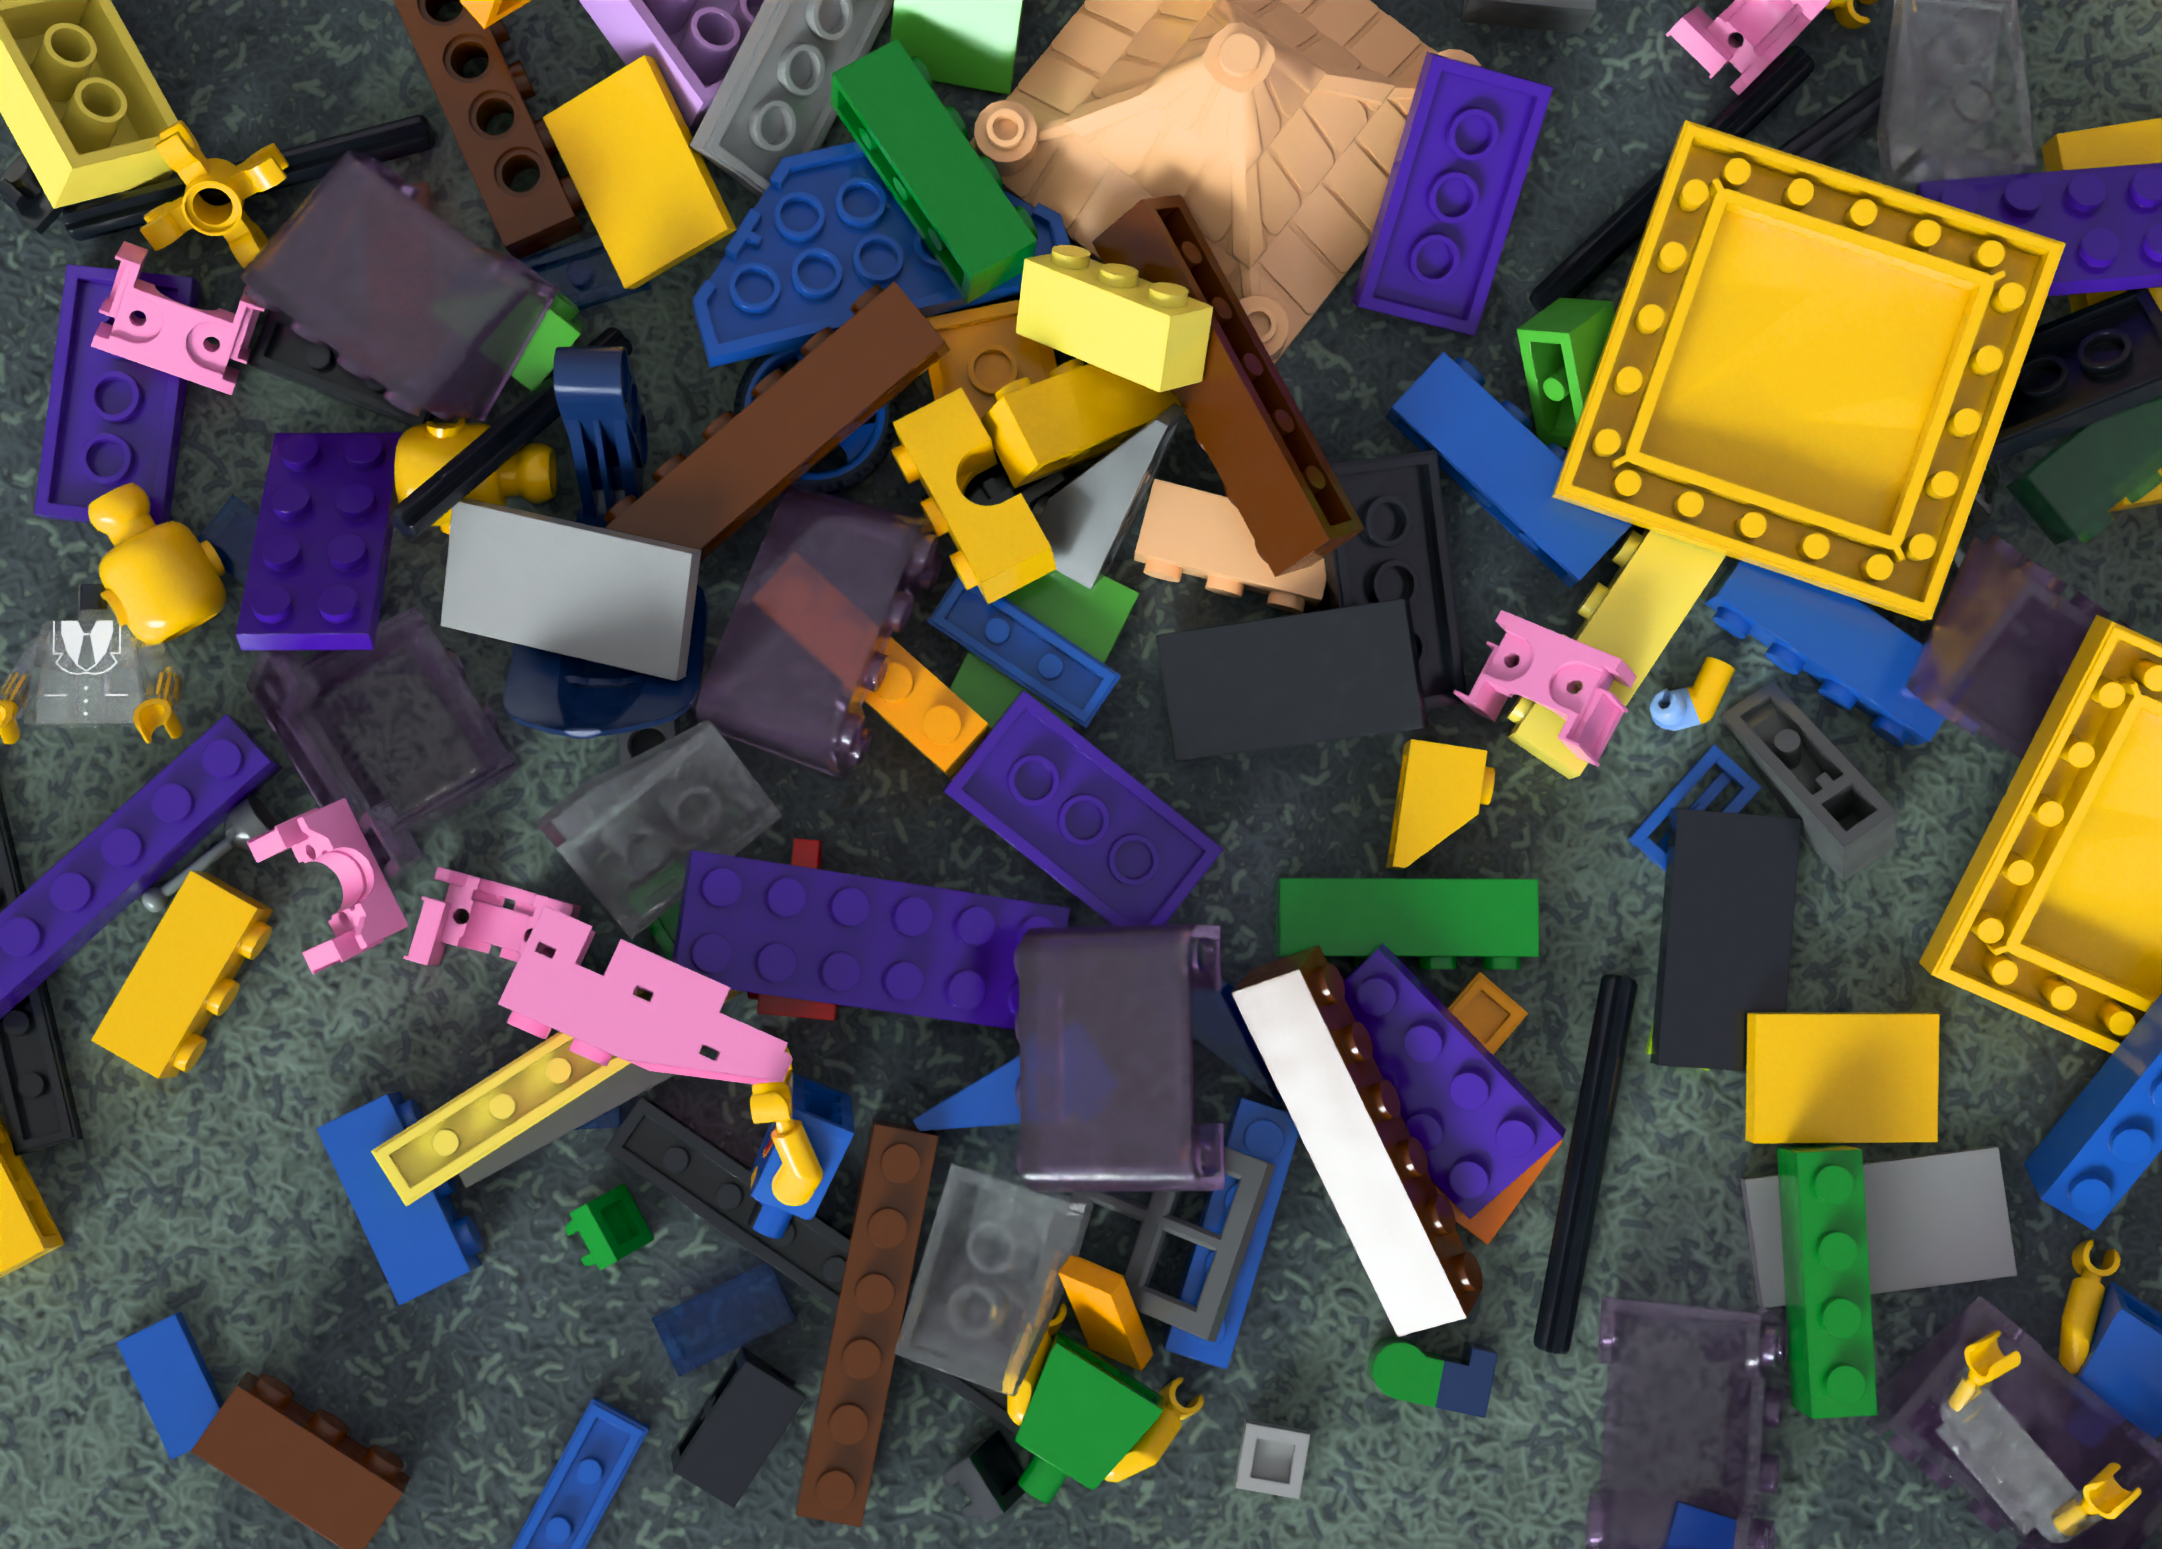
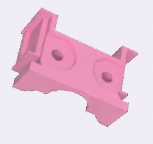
M1735 0L1715 20L1710 18L1699 6H1696L1684 15L1666 36L1669 37L1671 35L1711 74L1709 76L1710 79L1730 62L1742 74L1730 86L1739 96L1832 0ZM1735 32L1743 36V42H1739L1736 39Z
M124 241L115 256V259L121 262L110 297L105 298L99 309V313L113 317L115 321L113 325L104 322L100 323L94 334L91 347L232 395L240 370L227 366L229 358L244 364L247 363L251 351L248 346L260 311L264 312L270 293L246 285L236 314L221 308L217 310H203L181 304L161 294L154 284L139 279L148 249ZM134 311H142L146 318H138ZM207 337H215L220 343L212 344L207 340Z
M1501 610L1495 620L1506 632L1500 645L1498 646L1487 641L1486 644L1493 651L1470 694L1466 695L1456 690L1453 693L1473 712L1494 722L1498 718L1508 697L1512 698L1514 694L1548 708L1566 721L1557 738L1577 758L1599 767L1598 761L1623 713H1628L1629 711L1608 690L1614 680L1631 688L1637 676L1622 659Z
M342 798L320 809L318 807L311 809L246 841L257 863L292 848L299 863L303 861L304 863H323L332 869L339 878L343 890L342 905L331 916L332 919L328 921L335 937L302 952L313 975L384 942V938L409 926L346 798Z
M437 866L434 879L450 883L445 901L422 896L421 899L424 900L409 954L404 956L403 959L428 966H440L446 944L488 954L492 944L502 947L499 957L518 962L544 905L573 918H578L581 906ZM505 898L516 901L513 910L503 908ZM465 909L469 913V919L463 924L459 919V915ZM545 947L542 954L553 958L555 951Z

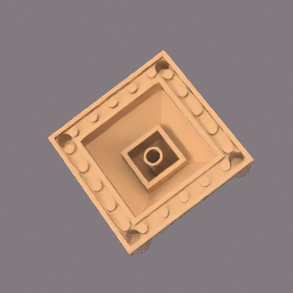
M1085 0L1084 4L1055 37L1043 55L1039 57L1018 83V86L1006 100L989 104L980 112L975 122L974 137L969 143L979 157L985 155L993 162L1007 191L1033 207L1040 203L1059 213L1068 238L1079 247L1089 250L1091 256L1100 263L1103 262L1092 241L1140 200L1181 195L1275 365L1369 246L1426 53L1430 52L1481 66V64L1473 55L1463 50L1448 49L1441 52L1435 51L1393 17L1384 13L1371 0Z

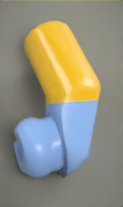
M1706 657L1693 686L1671 691L1666 688L1654 694L1649 705L1653 721L1659 727L1672 731L1707 723L1713 718L1735 669L1719 659Z

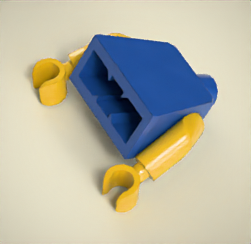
M786 1046L785 1051L790 1054L789 1048ZM792 1063L783 1082L753 1084V1095L750 1097L753 1123H771L751 1169L750 1196L757 1200L748 1219V1225L758 1233L775 1239L783 1238L793 1215L805 1220L813 1219L854 1136L852 1096L792 1072Z
M2093 1239L2085 1240L2079 1243L2072 1253L2073 1267L2081 1277L2072 1280L2061 1319L2058 1360L2063 1366L2069 1392L2080 1401L2067 1415L2063 1423L2072 1435L2090 1447H2096L2114 1425L2141 1442H2152L2162 1434V1313L2113 1281L2105 1289L2101 1284V1279L2117 1271L2121 1261L2119 1253L2115 1249L2107 1250L2100 1269H2097L2092 1265L2089 1258L2090 1250L2094 1243Z

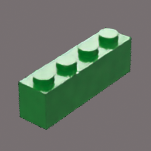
M895 39L833 72L830 104L968 304L1023 273L1024 259L1034 257L1038 239L1037 230L1027 211L1021 206L1014 208L1003 192L1002 179L993 162L985 155L979 157L967 140L968 132L965 123L957 110L950 105L944 107L933 91V80L926 65L918 56L910 58L899 40Z
M1279 878L1275 880L1276 956H1288L1320 945L1328 963L1329 956H1354L1355 969L1383 943L1396 957H1418V969H1457V957H1482V969L1521 970V957H1539L1538 879Z
M1843 1144L1777 1147L1791 1406L1811 1419L1878 1416L1862 1149Z

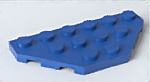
M855 141L783 157L770 177L771 185L763 193L755 208H750L726 246L725 255L710 279H705L694 296L692 303L693 313L709 368L804 346L809 339L828 326L835 332L854 316L850 310L852 304L863 293L877 284L886 289L895 281L923 316L928 317L1020 295L1023 273L967 304ZM1003 184L1002 190L1014 208L1017 206L1023 207L1034 222L1038 234L1034 257L1052 253L1054 246L1070 245L1062 217L1059 213L1040 203L1033 207L1029 203L1004 191L1005 184Z

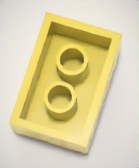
M0 0V113L53 209L168 180L174 170L163 160L155 145L162 140L159 132L178 122L112 1Z

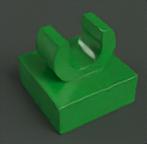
M625 1183L570 1212L572 1221L565 1227L568 1236L579 1231L590 1252L581 1258L583 1265L592 1266L596 1264L599 1270L606 1268L655 1240Z

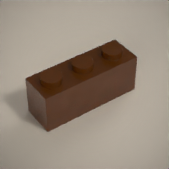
M247 1371L191 1452L341 1549H365L407 1487L410 1477L401 1472L404 1467L403 1462L392 1452L381 1446L373 1444L368 1449L347 1435L349 1432L348 1426L333 1414L322 1409H317L312 1413L293 1401L294 1392L279 1379L264 1373L258 1378Z

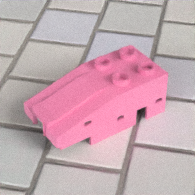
M546 905L543 906L498 1005L512 1010L506 1023L546 1040L552 1028L574 1038L569 1051L603 1066H608L612 1055L653 1072L751 1085L783 1082L793 1060L792 1056L785 1051L788 1042L720 1013L731 987L623 939H620L604 976L581 966L596 933L591 930L593 926ZM545 947L555 951L553 958L542 954ZM638 988L653 995L650 1002L635 996ZM702 1046L718 1052L715 1060L699 1054Z

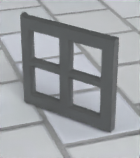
M1112 1097L1115 1104L1099 1115L1046 1268L1047 1277L1052 1281L1060 1278L1058 1271L1070 1255L1078 1256L1095 1204H1099L1142 1222L1124 1273V1279L1137 1311L1204 1340L1216 1342L1276 1165L1118 1106V1100ZM1120 1134L1166 1151L1148 1205L1102 1187ZM1191 1161L1239 1179L1221 1234L1173 1216ZM1167 1232L1215 1251L1197 1306L1149 1287Z

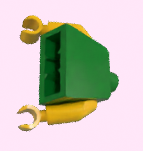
M1037 1293L1032 1297L1025 1311L1024 1321L1026 1328L1021 1331L1007 1367V1413L1012 1421L1018 1425L1015 1441L1023 1448L1035 1454L1018 1480V1485L1037 1500L1050 1504L1067 1476L1094 1490L1103 1480L1118 1483L1154 1466L1181 1429V1420L1197 1413L1203 1407L1204 1397L1200 1393L1192 1399L1187 1408L1181 1406L1176 1400L1175 1392L1177 1387L1183 1382V1377L1171 1381L1159 1393L1152 1390L1058 1331L1067 1314L1065 1303L1062 1302L1055 1319L1046 1320L1041 1318L1036 1311V1305L1041 1293ZM1058 1331V1333L1056 1334V1336L1054 1337V1339H1053V1341H1052L1051 1336Z

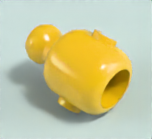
M462 418L457 423H433V421H426L424 424L414 425L407 429L398 439L395 453L394 477L398 504L491 426L483 423H465V418ZM542 443L526 444L464 498L506 507L508 497H522L526 501L535 504L548 502L555 497L557 491V462L554 450ZM452 508L431 526H440V530L443 533L450 534Z
M128 483L100 496L88 505V515L92 525L98 531L108 535L114 545V548L102 557L99 564V576L106 589L100 595L103 600L109 603L120 627L127 624L136 638L146 644L158 645L191 631L212 619L224 609L227 595L220 576L225 574V569L213 546L207 540L199 543L192 531L182 523L170 521L156 525L149 514L150 500L146 492L140 486Z

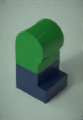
M1389 1336L1380 1340L1371 1349L1368 1357V1371L1377 1387L1385 1395L1394 1399L1486 1418L1498 1353L1490 1346L1465 1341L1462 1359L1422 1351L1409 1339L1401 1336Z

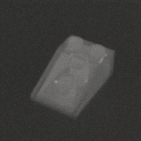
M1894 0L1877 128L1883 184L1907 192H1915L1918 183L1921 181L2024 174L2031 172L2037 167L2017 0Z
M706 720L586 781L537 820L535 824L620 927L633 939L681 899L689 850L734 856L779 820L782 814L709 720Z
M951 1164L894 1354L1006 1395L1017 1396L1065 1291L1058 1271L1070 1255L1079 1256L1094 1204L980 1166Z

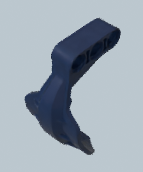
M625 346L556 347L553 368L555 397L570 440L581 498L576 522L605 528L608 524L603 517L615 504L631 494H634L637 499L643 495V473L648 453L645 413ZM697 584L686 677L673 681L514 643L503 694V704L507 714L515 722L524 726L574 739L626 733L657 726L683 715L695 703L700 691L708 624V605L703 589Z

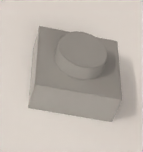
M1245 1419L1234 1480L1235 1488L1300 1499L1310 1440L1309 1431Z

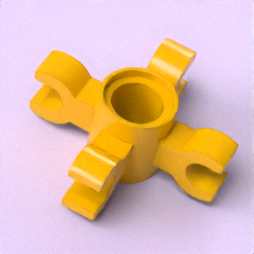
M182 120L160 131L159 136L162 140L156 143L155 147L167 165L181 177L186 184V189L182 197L173 202L164 203L144 215L143 218L147 224L142 226L140 231L153 249L158 251L170 245L185 232L193 228L209 236L223 235L235 258L247 273L267 263L270 258L266 251L270 250L272 246L264 232L256 223L251 221L243 207L246 198L257 192L266 191L286 179L287 175L283 170L289 166V163L274 143L269 144L252 154L241 164L235 166L224 159H207L202 153L194 135ZM206 188L219 189L228 195L231 202L222 206L211 205L205 202L198 192Z

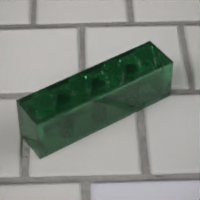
M2162 396L2075 430L2006 486L2054 546L2074 537H2078L2082 543L2089 541L2115 520L2109 512L2112 507L2125 497L2131 503H2134L2162 482V476L2158 472L2162 468Z

